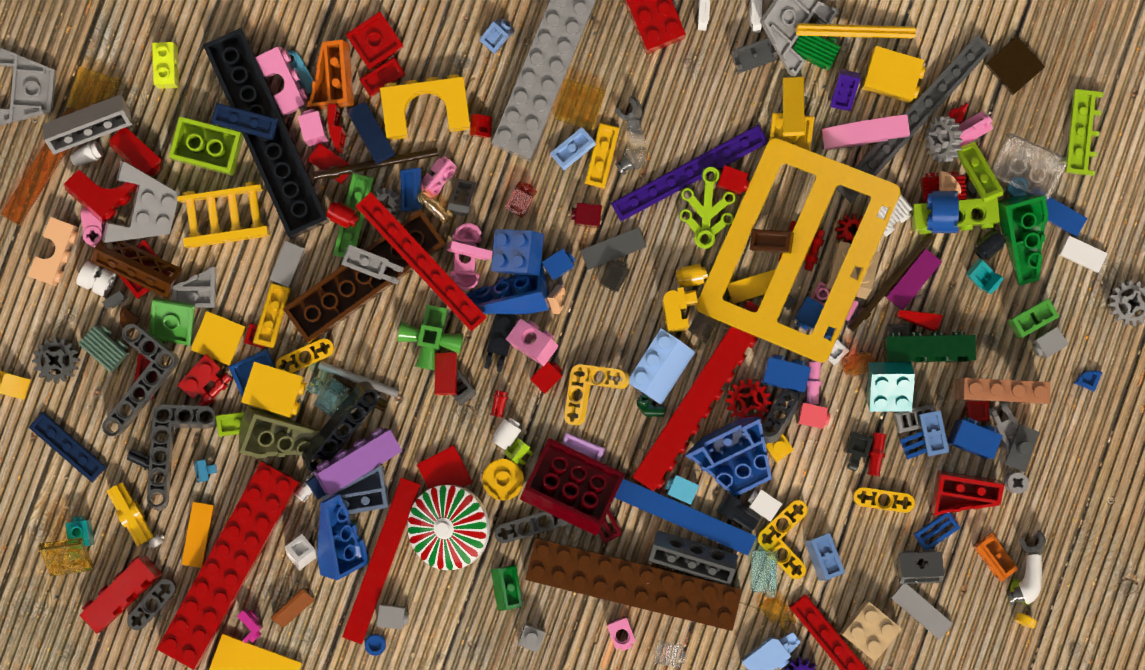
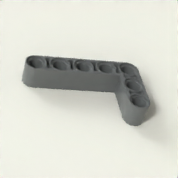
M139 324L126 325L122 330V336L127 343L151 362L104 420L102 429L108 436H118L126 431L179 362L178 355ZM133 328L138 330L136 339H132L130 336V331ZM149 341H152L155 345V349L151 353L146 348ZM166 354L171 357V363L168 366L163 363V357ZM152 371L158 374V379L155 383L150 380V373ZM140 387L145 392V396L142 399L138 398L136 394ZM126 404L130 405L132 409L129 416L123 411ZM112 421H116L118 424L116 432H113L110 428Z
M163 404L154 409L147 502L154 510H164L169 503L174 428L209 429L214 427L217 422L216 414L211 407ZM164 411L169 412V417L166 420H159L160 413ZM184 412L191 414L187 421L180 420V416ZM205 413L212 414V418L208 422L201 421V417ZM161 432L168 433L167 439L164 441L157 440ZM159 453L166 454V459L163 462H156V456ZM158 474L165 475L164 481L161 483L154 482V478ZM156 495H162L163 501L158 505L153 504V498Z

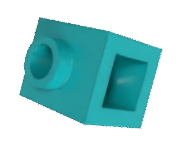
M84 516L71 518L72 522L65 523L68 548L94 545L91 519L85 520Z

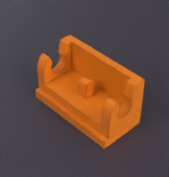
M990 533L973 546L998 581L1003 582L1018 570L1017 565L1012 561L993 533Z

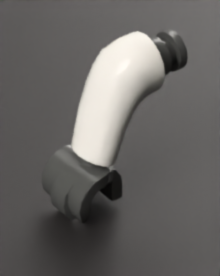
M1040 530L1036 533L1039 543L1035 547H1028L1024 538L1019 539L1022 549L1028 556L1026 558L1024 579L1019 582V587L1014 588V591L1010 592V590H1007L1012 605H1015L1014 602L1016 601L1019 603L1025 601L1026 604H1029L1039 596L1041 591V554L1045 550L1046 539Z

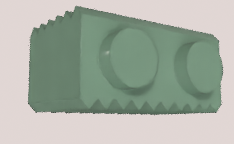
M94 325L78 344L109 372H114L130 354L126 350L128 346L120 339L114 340L110 336L112 332L106 326Z

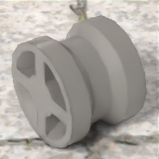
M1019 472L1008 474L1004 480L1005 488L1009 492L1017 494L1026 491L1029 484L1026 475Z

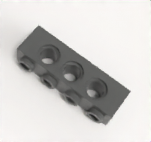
M657 530L648 561L730 586L736 570L738 555Z

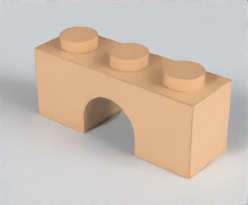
M50 217L43 237L54 242L55 253L48 259H41L35 256L28 276L57 286V283H60L63 279L64 271L62 270L64 265L71 258L72 252L70 249L72 244H75L78 240L79 227Z

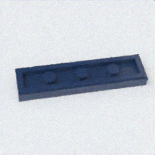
M42 412L29 426V429L92 483L107 468L101 460L45 412Z

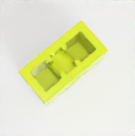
M174 42L152 43L154 85L158 89L179 88L178 46Z

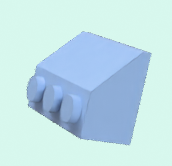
M661 328L630 375L629 385L662 405L695 354V351Z

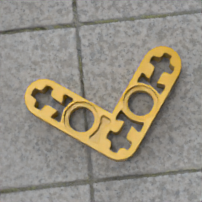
M583 364L575 365L570 373L564 412L565 421L575 426L581 425L585 421L590 385L624 389L629 385V374L620 369ZM599 371L604 373V380L602 382H597L596 374ZM578 372H585V375L580 377ZM611 376H620L623 378V380L619 382L610 379ZM576 382L583 383V386L576 385ZM580 389L582 391V398L576 401L574 392ZM573 404H578L580 407H574ZM572 413L578 414V418H572Z
M800 500L790 502L757 535L759 545L793 579L802 578L806 573V567L781 539L807 514V506ZM801 504L802 514L796 513L792 516L795 519L792 523L791 519L784 513L788 511L791 514L794 511L793 505L799 506ZM785 518L788 521V527L785 530L777 528L776 522L778 519ZM773 526L774 530L780 533V535L777 537L776 534H773L770 538L772 542L770 544L767 542L763 544L762 540L764 538L762 535L764 533L769 535L772 532L769 527ZM777 549H786L787 557L784 560L776 558L775 553ZM791 556L794 557V560L791 562L796 566L799 564L801 566L799 569L801 573L799 575L796 573L792 575L793 569L789 564L786 567L783 566V564L790 560Z

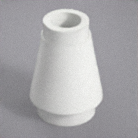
M89 141L70 155V159L74 166L98 161L104 154L97 141Z

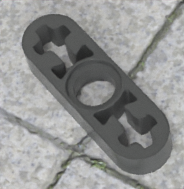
M788 390L779 396L762 424V435L765 442L774 443L781 437L799 407V398L796 392ZM780 413L786 415L781 420L774 418L775 415Z
M171 579L159 581L129 614L127 618L128 626L133 630H140L146 627L176 593V583ZM169 583L171 585L169 587L171 592L164 593L161 598L154 594L155 591L157 594H160L163 590L162 584L167 585ZM153 598L157 601L158 606L155 610L147 608L146 602L148 599ZM143 611L147 613L140 620L142 622V625H134V616H140L143 613Z

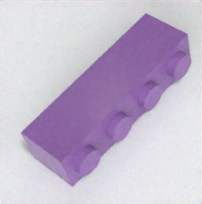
M382 427L377 428L371 432L372 436L367 439L361 438L354 442V447L337 452L335 458L331 461L325 460L319 463L313 473L323 491L328 495H332L402 452L391 430Z

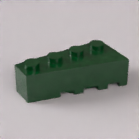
M901 332L889 333V336L883 337L884 362L976 361V335H965V332H952V335H944V332H931V336H923V332H911L910 336H902Z

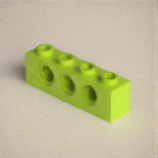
M998 197L983 202L981 198L959 200L960 219L957 222V226L954 227H960V231L973 230V226H981V229L994 228V224L1000 222ZM927 203L911 205L913 208L911 210L912 231H918V234L931 233V231H927V218L931 213V210H927ZM973 209L980 212L979 220L972 218L971 212Z

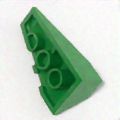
M1044 194L1025 195L998 201L1000 225L1006 239V246L1017 283L1021 286L1039 281L1043 257L1041 255L1042 244L1045 242L1046 236L1044 234L1045 223L1048 222L1046 197Z

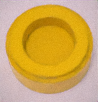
M1017 613L1014 619L1017 623L1034 629L1037 623L1036 619L1023 613Z

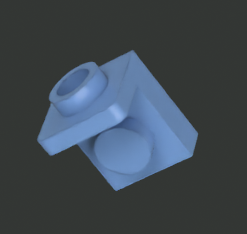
M499 18L492 22L479 41L495 54L515 31L508 21Z

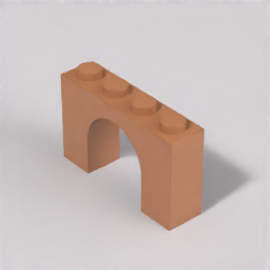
M960 378L955 379V400L1004 401L1038 405L1050 404L1051 382Z

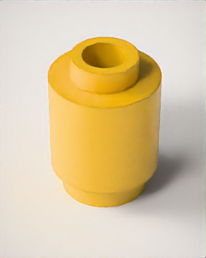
M700 263L680 267V270H676L679 287L684 286L686 288L704 284V279H707L705 266L701 267Z

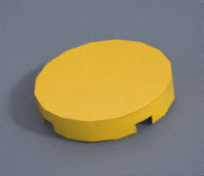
M504 458L494 460L487 465L483 472V488L494 499L502 501L512 499L523 488V471L512 460Z

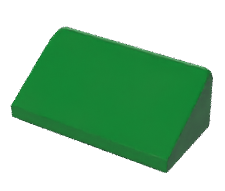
M516 565L491 569L497 610L505 611L523 607Z

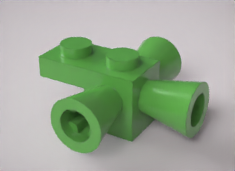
M427 305L421 329L401 321L397 342H418L417 345L422 347L414 367L435 371V350H440V346L460 354L464 333H443L447 308Z

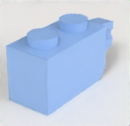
M793 632L780 639L769 637L742 658L741 662L748 670H775L777 667L781 669L790 662L788 660L791 657L790 653L801 642Z

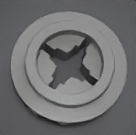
M386 188L375 190L373 195L379 201L384 202L389 197L388 204L393 209L389 208L387 210L396 218L401 211V200L398 194Z

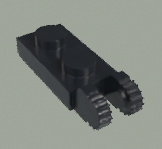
M496 314L487 348L488 354L485 361V369L491 367V359L494 353L501 355L497 364V372H502L505 357L508 356L510 343L506 338L515 327L516 315Z

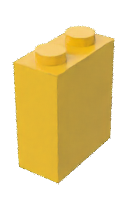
M875 46L861 89L910 103L913 98H917L920 90L917 83L919 78L922 79L925 73L924 60Z
M254 362L241 402L293 418V415H297L299 411V396L304 394L307 383L304 382L305 378Z

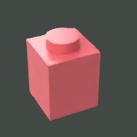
M801 403L797 424L824 429V426L828 425L830 420V413H827L828 408Z

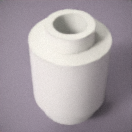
M512 418L508 420L503 419L493 434L492 442L504 450L508 446L511 447L521 432V429L518 428L520 424Z

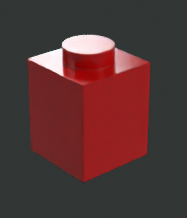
M724 165L716 187L740 196L742 191L746 192L749 186L748 173Z
M547 362L530 380L546 394L563 377L560 374L562 369L555 362L552 364Z

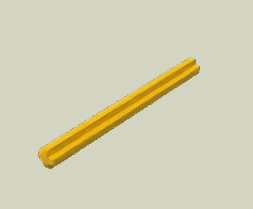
M798 23L795 27V33L798 36L912 39L916 36V28L914 26Z

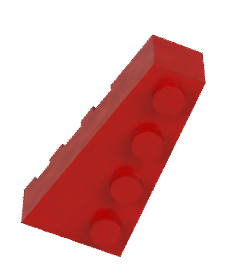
M137 556L134 558L125 571L119 572L109 586L106 585L97 593L99 596L94 601L90 600L82 607L84 611L80 614V617L96 634L102 632L163 575L147 556Z

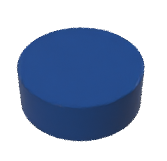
M372 634L365 641V649L370 655H380L386 649V640L380 634Z

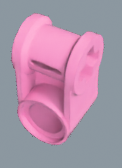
M82 208L83 239L87 244L95 248L103 237L106 221L102 224L86 208ZM96 233L99 236L95 238V241H93L91 237H94Z

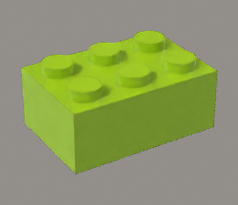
M179 116L168 157L173 161L234 176L244 136L238 131Z

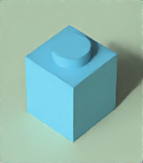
M675 475L674 478H669L665 489L668 490V495L691 505L699 485Z

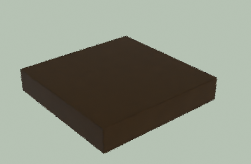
M1018 36L985 64L1012 96L1045 68Z

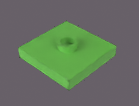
M154 297L152 299L149 332L160 341L190 346L192 344L195 304Z

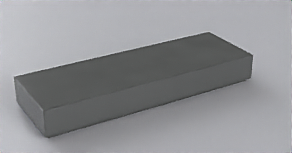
M638 227L582 249L580 252L587 270L646 248V244Z

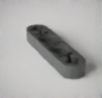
M544 511L499 525L495 530V538L501 543H508L570 523L558 519L559 524L554 525L553 516ZM543 515H547L551 519V524L546 528L539 525V518ZM523 521L528 522L531 526L530 531L526 534L521 533L518 529L519 524ZM515 524V531L518 537L514 538V533L507 535L508 539L506 540L498 536L501 528L511 530L512 527L510 525Z

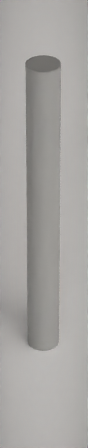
M320 361L318 366L320 370L358 384L367 381L375 390L396 398L398 397L400 390L323 361Z

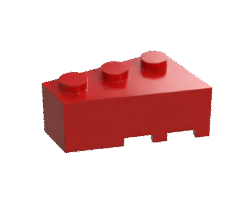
M937 470L930 511L933 516L944 513L961 512L962 510L1000 506L1005 484L997 479Z

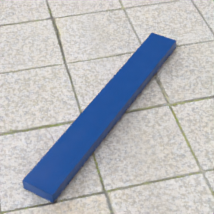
M626 479L622 480L614 497L747 556L756 539V536Z

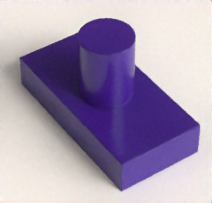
M840 69L830 107L851 111L861 79V73Z

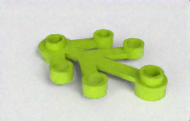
M707 167L702 171V179L705 182L703 206L696 199L691 189L685 188L681 191V198L688 201L702 218V224L700 227L692 218L691 211L687 209L679 212V219L686 222L695 233V244L702 249L710 248L715 242V235L726 225H731L734 220L731 213H723L720 221L710 228L711 219L728 204L734 203L736 199L734 193L725 192L722 199L712 207L714 183L719 179V171L714 167ZM711 171L713 173L712 179L706 177L707 172ZM687 190L691 193L688 199L684 197V192ZM727 194L732 195L731 202L725 200ZM685 211L689 213V218L686 220L682 218V213ZM725 215L730 216L731 220L729 223L724 222L723 218ZM703 234H706L708 236V240L706 242L701 241V236Z

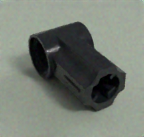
M729 493L726 494L716 510L750 531L754 530L762 517Z

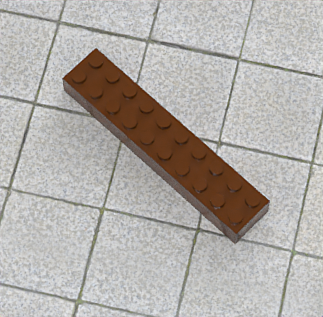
M537 537L535 538L525 578L528 581L733 631L743 590L739 587L728 586L715 581Z

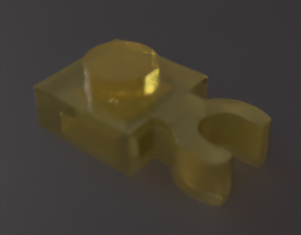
M774 593L758 607L773 623L779 620L781 628L785 631L789 630L784 624L787 619L796 623V619L793 616L785 614L789 608Z

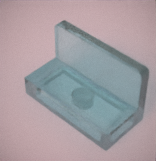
M752 551V592L766 593V597L775 598L777 594L778 551Z

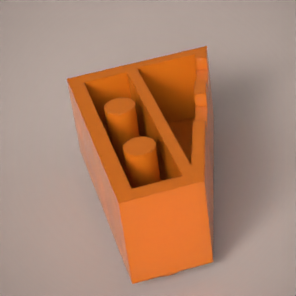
M343 39L322 42L316 66V76L312 83L310 101L308 100L307 107L314 110L328 109V103L336 104L339 108L354 106L350 45Z

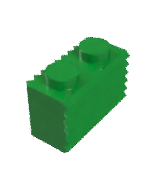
M799 36L793 50L807 62L829 71L841 46L837 44L838 41L829 36L826 38L822 36Z

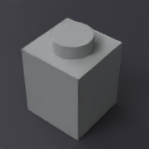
M1054 327L1032 340L1034 352L1038 357L1041 356L1042 359L1050 357L1069 345L1058 327Z
M389 604L379 605L377 627L402 630L404 625H408L409 612H406V607Z
M526 623L518 646L538 653L546 630Z

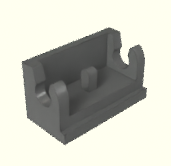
M769 38L732 50L731 53L737 74L774 62L778 56Z

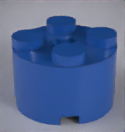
M932 191L928 194L927 210H931V215H928L927 231L932 233H958V227H954L957 226V221H959L958 191Z

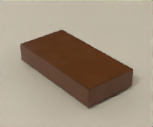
M752 229L749 250L791 254L794 233L792 231Z

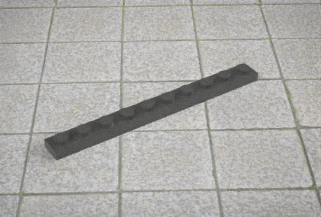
M976 35L904 114L908 116L910 136L878 142L855 169L876 176L985 58L992 48ZM841 185L836 188L850 203L860 194Z

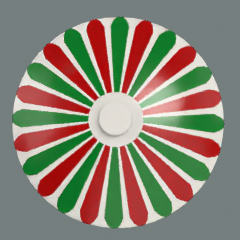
M441 485L433 487L420 495L411 508L408 518V535L411 545L417 555L434 568L456 570L470 565L482 554L489 539L490 524L484 505L475 494L461 486Z

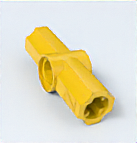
M124 482L107 490L108 496L117 509L116 514L119 521L125 528L127 527L137 547L154 538L153 533L144 520L145 516L140 505L133 500Z

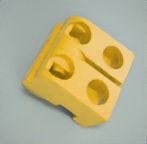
M684 287L677 288L676 291H668L664 295L662 308L666 332L674 333L688 330V319H682L681 312H685L688 306H695L698 303L696 290L684 292Z

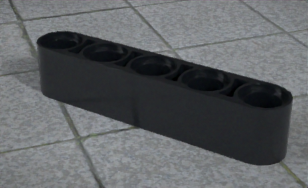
M361 382L353 389L302 453V460L311 472L317 469L319 463L325 460H332L378 403L379 394L369 382Z

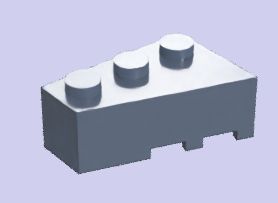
M381 465L332 495L327 494L321 497L323 501L335 494H339L349 514L389 508L390 502L384 467Z

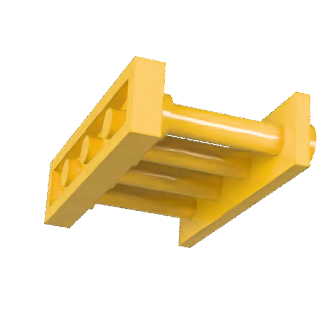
M257 182L245 183V187L195 194V191L183 192V196H178L177 201L186 203L190 229L188 238H183L184 247L194 248L271 236L270 228L264 226L260 219L257 192L264 191V187ZM248 193L253 224L251 228L243 229L240 226L236 195ZM227 196L232 227L230 231L222 232L219 229L215 198ZM207 199L211 231H209L208 235H201L198 232L194 201Z

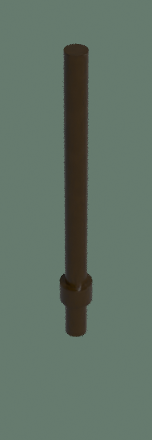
M437 148L393 156L378 164H375L374 160L341 167H338V165L330 166L329 169L313 172L314 180L329 177L334 179L340 178V175L439 155Z
M931 233L926 234L870 301L856 312L857 316L847 326L850 331L854 332L863 320L866 321L871 316L870 312L935 238Z

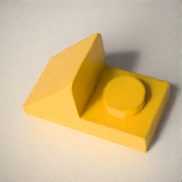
M0 370V394L25 400L31 379Z

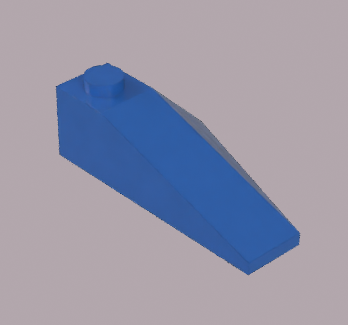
M542 264L540 276L514 275L507 279L502 277L498 279V283L490 287L482 286L466 294L484 314H533L549 310V301L547 299L549 291Z
M339 494L321 501L317 548L320 575L334 580H339L368 564L365 543L363 539L359 538L356 532L358 529L350 521L349 512Z

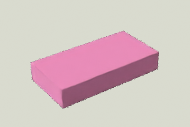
M455 241L448 242L446 249L450 252L482 260L491 259L493 252Z

